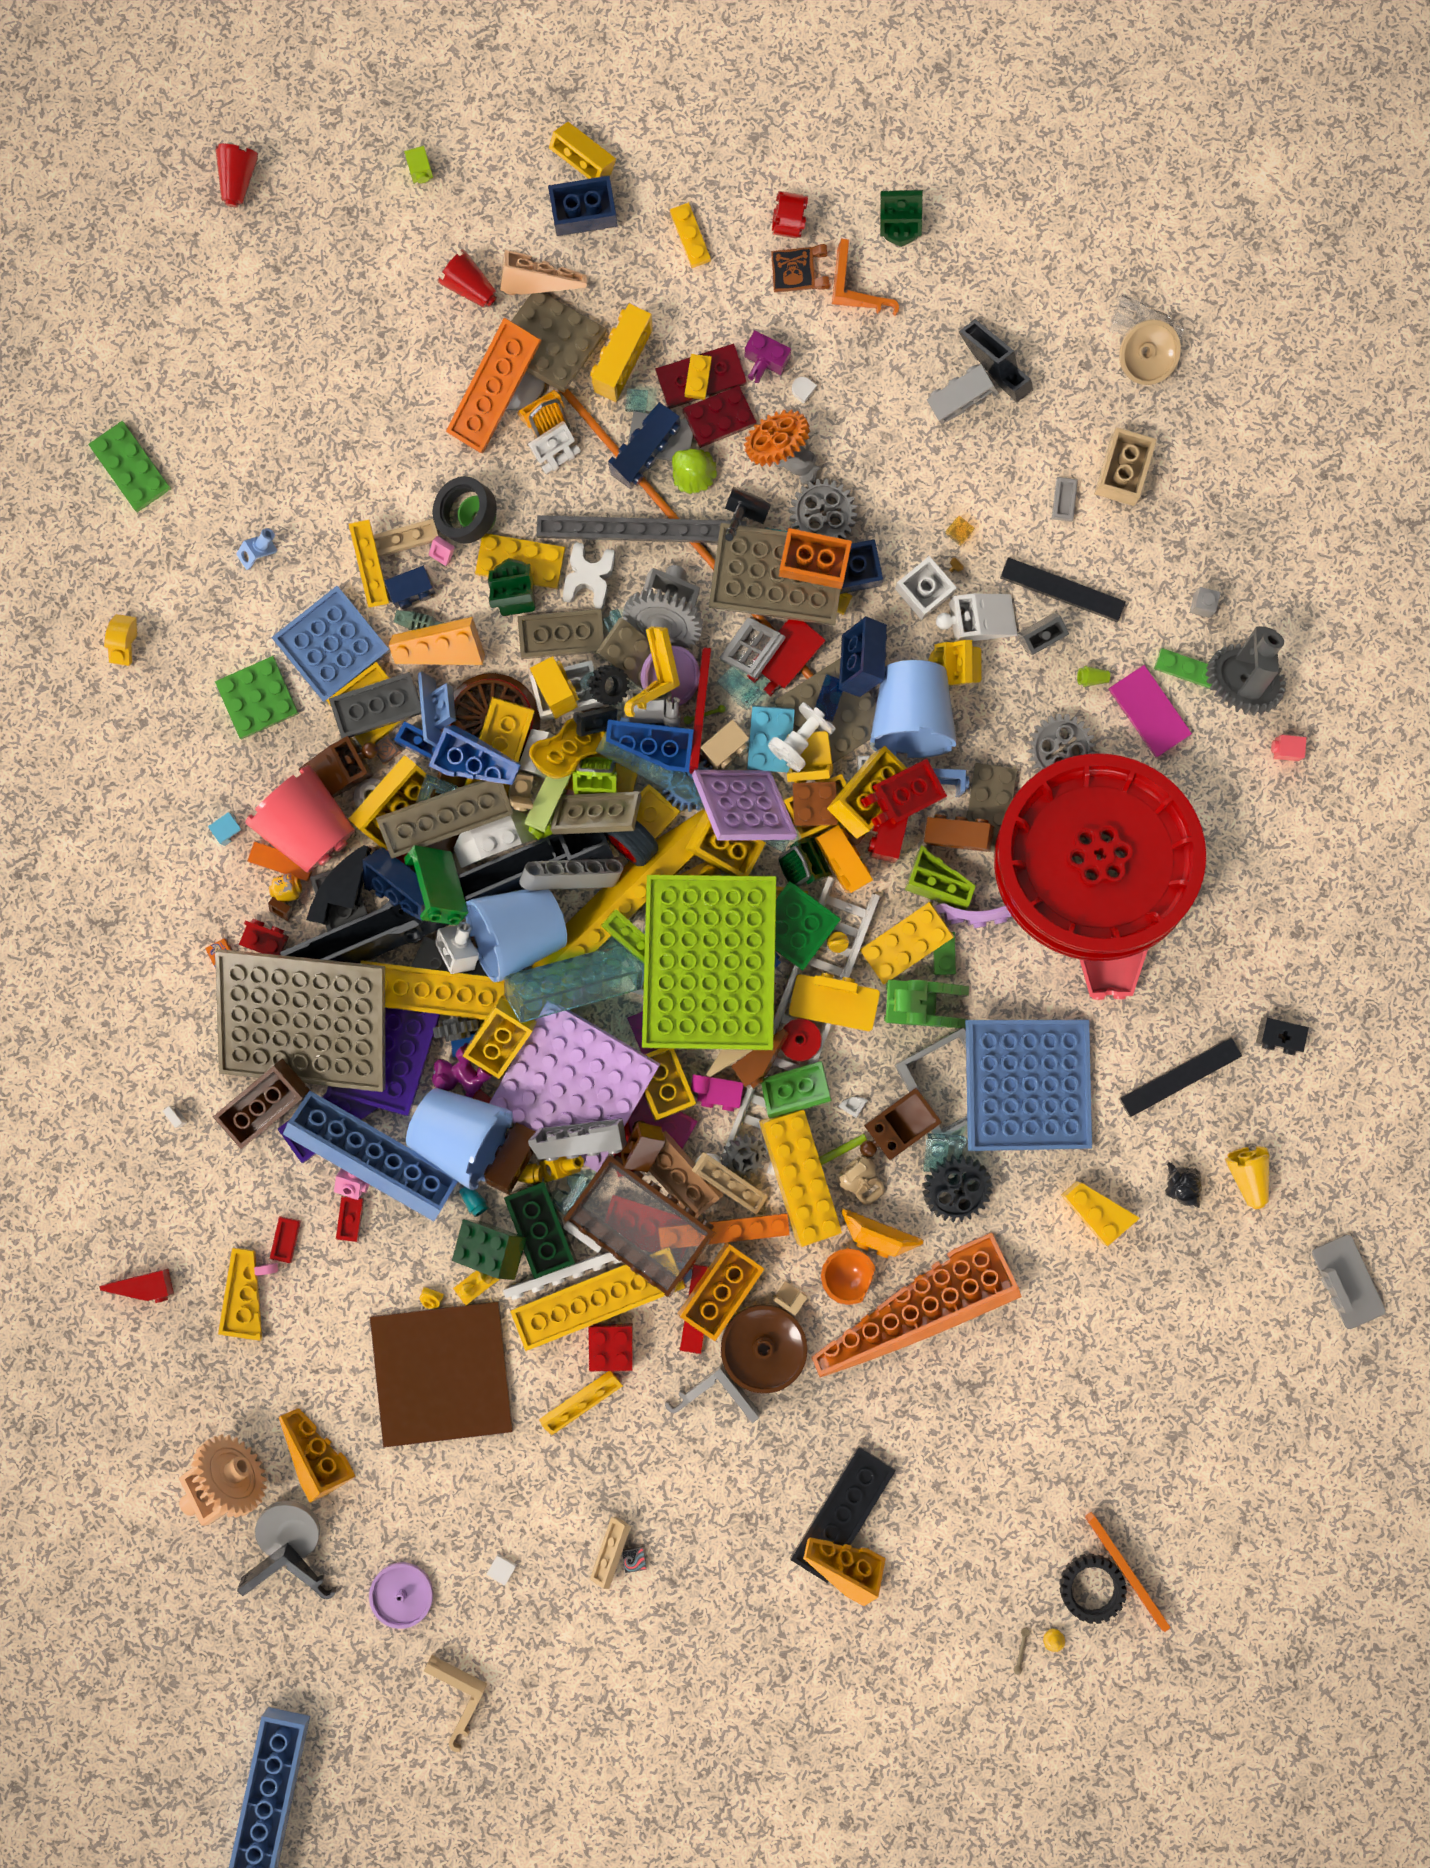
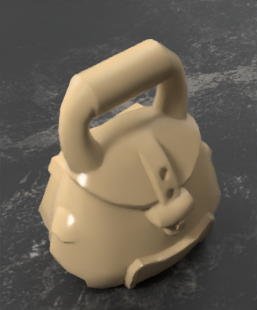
M863 1155L850 1162L837 1175L840 1187L845 1191L855 1193L858 1200L863 1204L871 1205L884 1194L885 1188L883 1182L876 1176V1167L873 1160ZM875 1184L879 1186L869 1196L864 1198L863 1194L869 1191Z

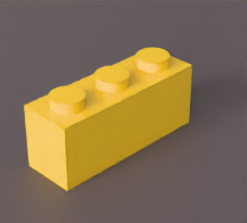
M569 121L553 131L549 149L585 177L591 179L612 174L616 158Z

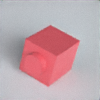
M1291 735L1276 737L1271 745V752L1274 753L1273 759L1290 761L1304 759L1307 737Z

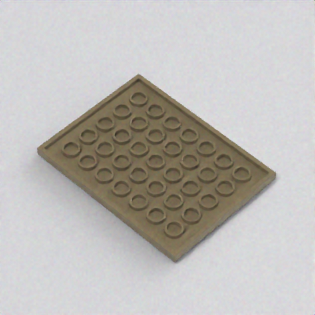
M223 949L215 951L219 1074L259 1078L283 1058L298 1077L307 1084L377 1092L385 1090V966Z

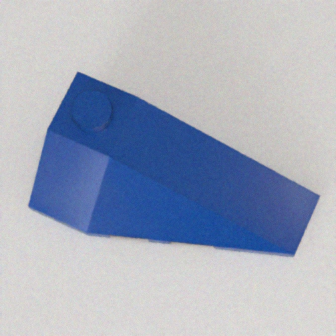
M608 720L606 742L666 770L689 772L694 729Z

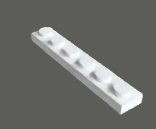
M608 1251L537 1279L532 1278L503 1289L505 1299L511 1297L512 1300L523 1297V1292L532 1290V1293L545 1289V1284L552 1282L554 1286L565 1282V1277L572 1275L573 1278L585 1275V1270L593 1268L594 1271L605 1268V1263L613 1261L614 1264L622 1261L617 1260Z

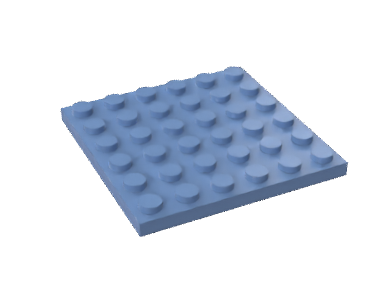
M965 1020L968 1151L1092 1149L1089 1020Z

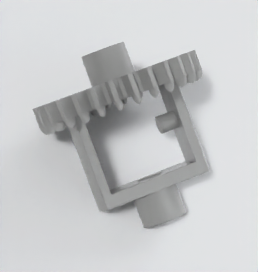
M669 566L666 572L652 568L647 574L641 594L636 592L626 602L622 613L623 619L645 637H647L646 629L651 626L668 628L671 645L689 649L691 644L695 645L696 640H699L703 629L701 613L695 607L700 587L685 581L687 573L680 566ZM652 588L658 590V591H657V594H654V591H653Z

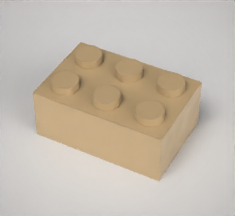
M1116 427L1108 444L1094 495L1134 506L1140 499L1157 439Z

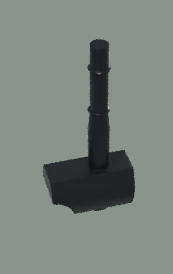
M733 486L725 509L734 512L730 521V526L726 530L725 539L727 541L733 540L744 517L764 524L771 504L761 497Z

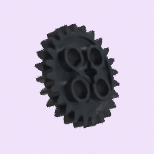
M953 1154L951 1161L943 1157L944 1163L936 1162L938 1168L930 1167L932 1175H925L928 1181L922 1183L924 1189H926L922 1191L924 1197H926L924 1199L925 1203L929 1205L928 1207L931 1212L934 1211L936 1217L942 1215L944 1221L949 1216L952 1222H955L956 1217H959L960 1221L963 1222L964 1216L971 1220V1213L974 1212L976 1215H979L977 1209H985L983 1202H990L987 1195L993 1193L991 1188H989L993 1186L991 1180H989L991 1176L989 1172H986L985 1166H981L979 1160L974 1161L971 1156L965 1160L963 1154H961L959 1159L956 1160ZM956 1173L953 1178H948L949 1175ZM971 1180H975L973 1184L967 1185ZM943 1192H948L945 1196L939 1197ZM967 1199L964 1203H959L960 1200Z

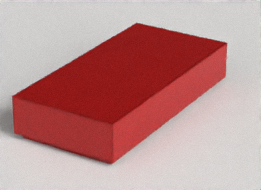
M279 1216L269 1259L292 1263L301 1220Z

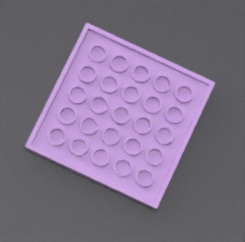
M546 999L535 1019L536 1025L532 1033L514 1057L489 1104L510 1110L513 1114V1123L517 1122L534 1131L545 1127L621 1118L625 1127L659 1068L660 1063L554 1000ZM608 1151L600 1152L596 1156L580 1154L584 1160V1165L598 1172L609 1155Z

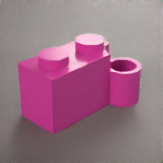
M693 1074L690 1089L691 1092L698 1093L697 1101L701 1102V1106L713 1108L714 1104L722 1105V1110L733 1112L735 1108H740L743 1090L742 1082Z

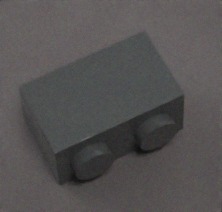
M1055 613L1017 633L1024 650L1031 655L1069 635L1062 617Z

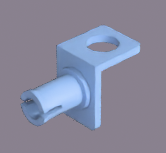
M265 528V530L261 531L260 536L243 541L236 554L246 570L251 569L257 558L277 552V548L272 542L275 534L271 529ZM244 551H246L249 556L248 562L244 558Z

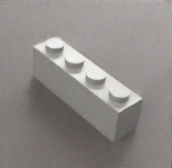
M622 1118L539 1128L528 1140L529 1146L537 1158L546 1159V1161H554L563 1156H566L567 1159L579 1157L580 1154L596 1156L600 1152L606 1151L609 1154L621 1152L627 1144Z

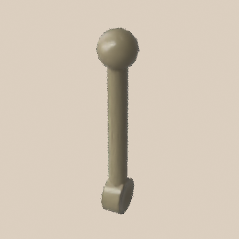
M1028 1628L1021 1630L1022 1640L1017 1665L1014 1667V1673L1017 1675L1022 1672L1021 1663L1026 1638L1030 1635Z

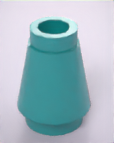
M464 1186L459 1191L469 1214H473L474 1217L481 1215L489 1208L486 1204L487 1201L476 1190H470Z

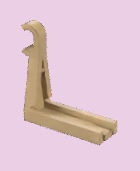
M431 1655L424 1672L471 1696L449 1740L450 1749L454 1752H461V1745L455 1743V1738L458 1734H463L464 1737L469 1736L470 1730L466 1726L484 1693L487 1683Z

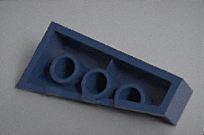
M660 402L643 420V428H637L631 434L630 443L628 445L623 443L618 449L617 458L615 459L612 456L608 461L611 476L629 489H632L634 485H639L644 477L643 473L647 468L650 469L654 465L657 454L659 452L662 453L666 449L669 438L672 435L675 436L681 428L680 416Z
M383 847L363 859L364 889L368 891L375 890L376 896L380 898L387 897L392 905H401L403 911L421 920L420 915L425 910V904L417 874L396 857L391 859L389 852Z

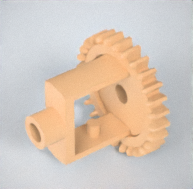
M223 1434L218 1437L215 1435L197 1448L196 1453L193 1455L192 1468L179 1477L186 1493L179 1502L182 1512L188 1516L196 1514L201 1526H206L214 1523L226 1513L227 1517L234 1516L237 1518L255 1510L262 1503L261 1499L265 1497L263 1491L267 1489V1486L263 1484L267 1481V1478L261 1476L265 1473V1470L259 1469L262 1462L255 1461L258 1455H251V1447L245 1449L244 1441L239 1444L238 1438L235 1437L232 1440L230 1435H227L225 1438Z

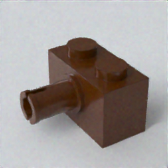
M637 1121L632 1126L633 1131L621 1152L624 1168L648 1173L651 1166L655 1164L658 1153L664 1148L666 1139L660 1126Z

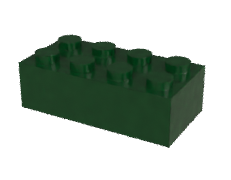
M547 1180L504 1197L517 1234L526 1237L523 1251L534 1279L577 1262Z

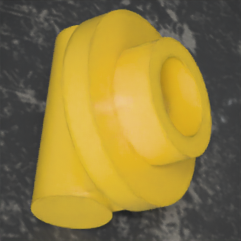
M423 1287L419 1299L424 1307L432 1309L439 1307L444 1294Z

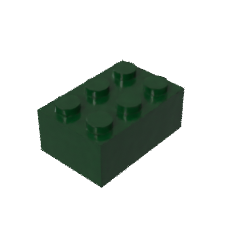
M463 1219L452 1261L497 1279L515 1280L526 1237L482 1221Z

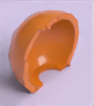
M849 1248L838 1250L830 1255L822 1266L821 1280L823 1288L828 1296L837 1303L845 1305L861 1303L865 1299L875 1273V1265L867 1255L859 1250Z

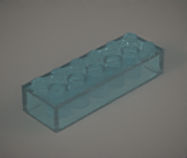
M621 944L505 976L504 995L519 1022L523 1023L640 990L642 985V969L631 952Z

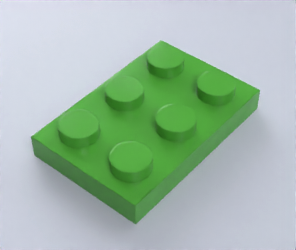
M822 1061L762 1079L764 1082L761 1086L769 1119L832 1101Z

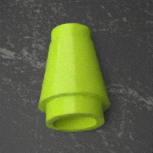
M1084 666L1079 668L1077 672V682L1079 685H1083V687L1109 683L1110 672L1108 670Z

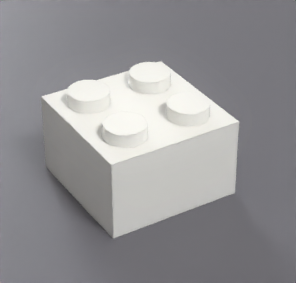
M928 556L897 582L895 590L916 615L923 620L950 598L957 587L933 559Z

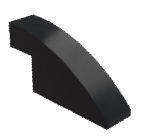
M974 319L959 331L960 336L976 359L1013 400L1019 402L1033 391L1031 378L1018 369L1015 351L979 321Z
M365 845L361 846L345 857L331 871L312 901L307 921L328 925L332 905L353 910L358 909L364 884L363 859L371 854L372 848Z

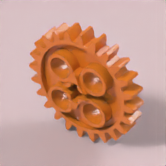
M791 409L787 413L786 410H783L781 414H778L776 411L774 416L767 415L766 420L760 419V425L754 424L755 430H750V436L745 437L747 442L744 443V450L751 462L754 461L755 465L760 463L763 467L767 463L771 467L773 462L779 465L780 460L783 459L786 462L788 456L794 457V452H800V446L806 445L804 440L809 439L810 426L804 415H800L799 411L794 413Z

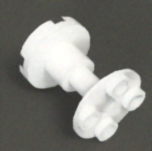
M804 702L799 706V711L807 721L797 733L792 731L784 741L773 737L768 743V748L778 759L788 762L786 765L797 772H800L806 765L800 755L808 746L807 740L818 728L820 731H827L831 735L836 729L830 722L823 719L825 715L816 707L812 710Z

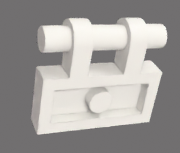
M563 421L528 443L540 464L547 460L548 463L541 467L545 474L552 470L556 471L559 469V465L567 460H573L574 456L581 452L577 445L569 448L568 445L575 440ZM563 450L561 455L556 458L553 457L554 454Z

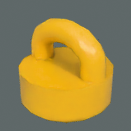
M834 932L827 939V946L834 953L845 951L849 945L848 937L842 932Z

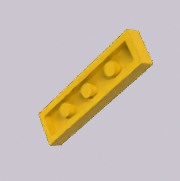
M370 519L349 523L368 608L389 604Z
M612 1371L606 1372L540 1418L541 1426L551 1436L623 1387L621 1381Z

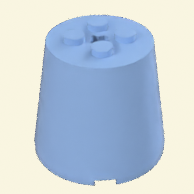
M905 660L885 666L886 675L880 683L872 726L871 748L877 751L886 746L895 756L896 753H907V758L934 757L952 751V747H956V733L945 667L924 660Z
M524 889L466 901L468 914L465 916V920L471 927L469 937L474 936L478 947L479 962L493 982L503 981L560 950L567 944L564 914L549 889L534 891Z
M434 1088L420 1102L409 1123L406 1145L468 1189L475 1190L479 1187L478 1182L480 1180L485 1182L484 1172L486 1167L493 1163L496 1158L495 1152L500 1145L503 1146L506 1141L505 1134L507 1128L512 1127L513 1114L510 1110Z

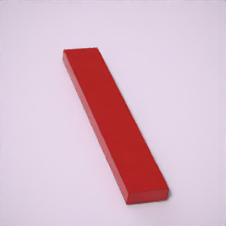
M704 648L702 650L689 767L690 774H693L694 770H698L711 648Z

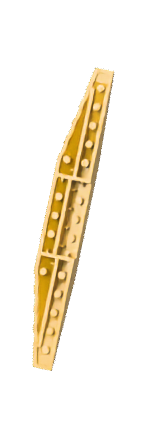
M705 808L656 840L658 852L646 865L636 866L629 861L623 867L619 880L614 887L602 888L565 924L567 930L566 946L534 963L522 981L564 986L613 937L601 926L613 910L617 909L630 920L646 904L647 875H676L696 856L685 848L703 813L706 811Z

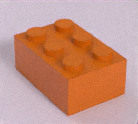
M788 528L779 577L842 589L852 541Z

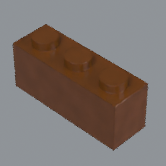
M517 1122L513 1128H509L505 1136L506 1141L495 1152V1160L485 1169L484 1178L487 1185L510 1195L534 1153L529 1146L528 1140L536 1131Z

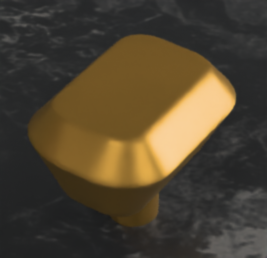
M956 557L951 559L950 564L952 567L949 569L951 573L954 570L957 572L964 570V565Z

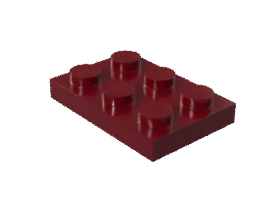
M740 386L686 406L682 410L699 448L749 429L757 423Z

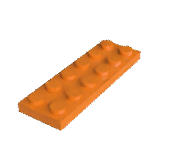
M503 318L445 432L479 453H484L542 340L507 318Z

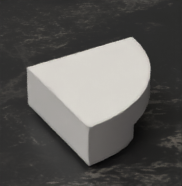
M850 1097L842 1101L838 1107L857 1118L868 1100L861 1097Z

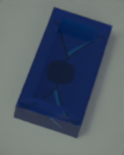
M827 674L825 675L815 707L824 713V720L832 722L843 691L839 690V679Z

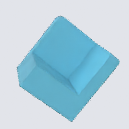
M230 812L208 826L219 844L223 846L232 842L230 838L241 830L235 821L236 817Z

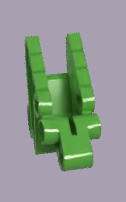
M888 980V983H886L887 1006L886 1015H884L886 1023L966 1029L965 1020L968 1019L936 1016L937 994L969 996V986L924 980Z

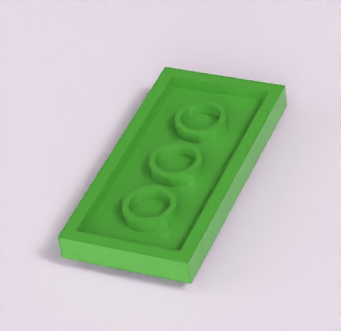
M123 421L88 444L137 513L171 490Z

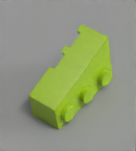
M921 845L917 852L905 887L906 891L961 910L967 909L975 889L973 883L956 870H952L945 865L940 858H936L928 852L927 848Z

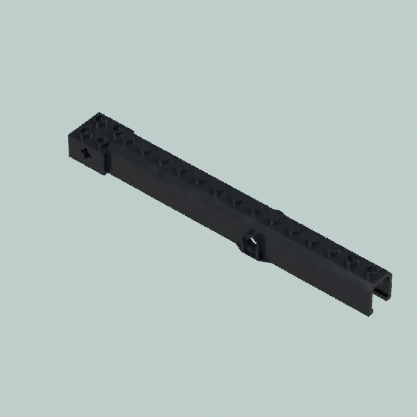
M604 832L552 834L459 874L458 877L466 902L475 898L524 890L520 885V878L528 862L611 859L614 856ZM388 901L380 909L280 953L281 956L360 964L361 961H368L404 944L418 942L423 936L450 924L421 921L403 911L401 905L394 906Z

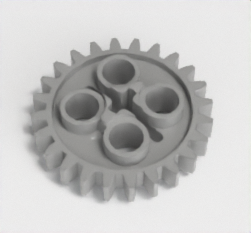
M825 478L824 484H821L819 479L816 480V485L809 481L808 489L801 486L802 494L799 492L795 493L797 500H791V505L794 507L789 509V513L794 514L789 519L795 522L792 525V529L799 528L801 531L845 539V533L851 534L852 530L850 527L855 526L856 522L852 519L857 518V513L853 512L857 509V505H851L854 502V497L848 498L850 490L843 492V484L838 488L835 487V480L829 485L827 478ZM828 498H834L837 501V503L834 505H830L827 503L826 500ZM813 501L816 507L808 508L806 503ZM820 510H824L826 516H822ZM838 518L841 523L833 525L830 519ZM816 521L820 524V527L813 529L809 523Z
M1056 714L1055 720L1052 715L1048 716V723L1045 720H1040L1042 727L1034 726L1036 733H1029L1033 741L1026 742L1032 746V749L1026 750L1027 753H1032V757L1028 761H1035L1031 768H1040L1038 772L1053 764L1057 757L1061 760L1073 757L1071 749L1074 745L1079 747L1078 755L1095 754V752L1090 751V748L1096 746V744L1089 741L1094 738V735H1087L1090 728H1082L1085 722L1081 721L1077 724V717H1073L1070 720L1069 714H1065L1063 719L1061 714ZM1062 728H1065L1068 732L1065 739H1062L1059 735ZM1074 736L1076 737L1075 741L1062 748L1063 752H1056L1048 760L1045 759L1047 755L1060 748L1059 745L1066 744ZM1045 740H1048L1051 744L1047 752L1042 748V743Z

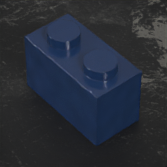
M424 565L384 580L396 608H408L412 606V602L417 600L426 601L432 597L431 595L435 594Z

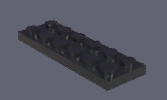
M858 1446L792 1553L790 1560L828 1583L829 1581L803 1559L807 1540L815 1538L831 1541L836 1545H851L895 1473V1468Z

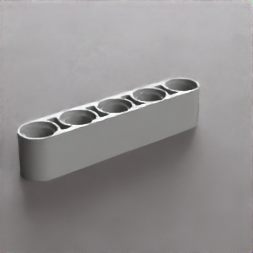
M616 859L532 861L525 865L520 878V885L524 889L531 891L614 887L623 871V865Z

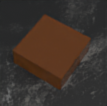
M274 897L268 902L271 913L286 921L290 919L292 915L291 906L278 901Z

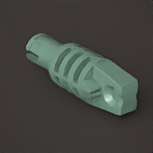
M397 610L394 617V623L409 630L444 623L436 621L434 616L414 611Z

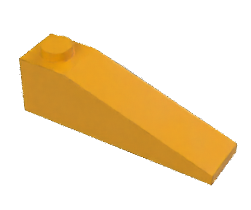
M299 1408L279 1417L300 1485L309 1503L328 1495L356 1477L347 1458L342 1452L337 1454L330 1446L332 1442L327 1437L323 1439L316 1432V1425Z
M815 1538L807 1540L803 1559L846 1597L862 1606L879 1597L886 1558L868 1548H852L851 1545L847 1544L843 1546L836 1545L831 1541Z

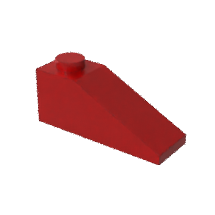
M169 1268L99 1286L100 1291L143 1301L155 1300V1303L167 1301L168 1296L174 1294Z

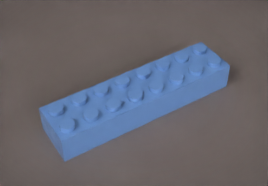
M309 1091L283 1132V1135L433 1222L458 1182L412 1149L312 1091Z
M268 1707L263 1713L229 1868H278L311 1716Z

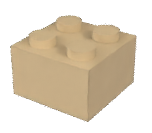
M732 719L700 747V753L709 765L713 766L714 770H727L731 767L732 761L736 756L741 758L748 752L749 737Z

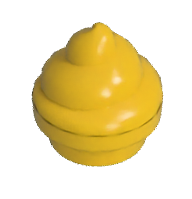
M1050 1629L1044 1634L1043 1643L1049 1651L1058 1652L1065 1646V1637L1060 1630Z

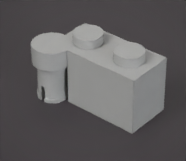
M643 690L628 691V700ZM669 691L646 703V710L639 709L635 705V716L628 717L629 722L664 724L669 727L679 726L681 715L679 714L680 700L673 697L672 703V694Z

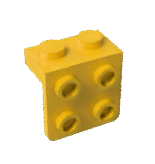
M814 731L808 738V746L800 755L806 765L800 772L790 768L787 772L788 782L806 783L807 780L824 782L831 777L833 764L829 733L827 731Z

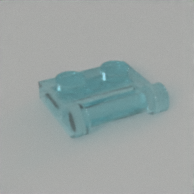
M927 1133L923 1172H931L930 1167L938 1168L936 1162L944 1163L943 1157L947 1158L949 1145L955 1146L954 1156L956 1160L959 1159L963 1153V1148L966 1146V1137L962 1135Z

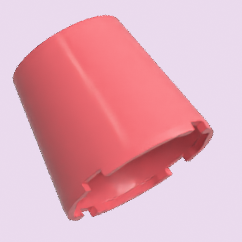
M307 765L299 771L301 775L297 778L292 775L269 794L255 808L258 813L255 816L252 814L248 816L245 823L305 872L309 873L317 866H324L332 859L330 855L335 851H341L348 844L346 840L355 832V828L314 769Z

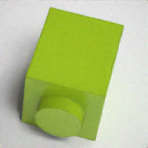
M424 146L404 151L413 183L418 182L422 184L433 178Z

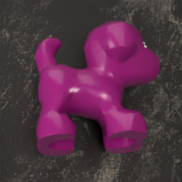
M464 1043L456 1052V1058L459 1060L456 1064L452 1065L445 1059L435 1061L432 1082L435 1088L446 1091L453 1090L459 1082L466 1091V1094L462 1096L473 1098L474 1094L483 1086V1083L493 1075L480 1067L476 1072L471 1065V1061L463 1057L468 1043Z

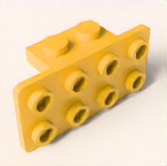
M821 973V976L815 975V977L798 974L794 984L789 1014L794 1017L870 1032L873 1030L880 992L877 989L859 986L855 983V979L842 977V980L834 979V975Z

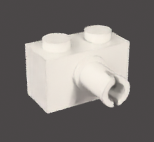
M461 922L458 926L438 929L435 944L450 974L475 970L476 963L479 960L478 950L474 948L469 937L471 932L470 924L466 922Z

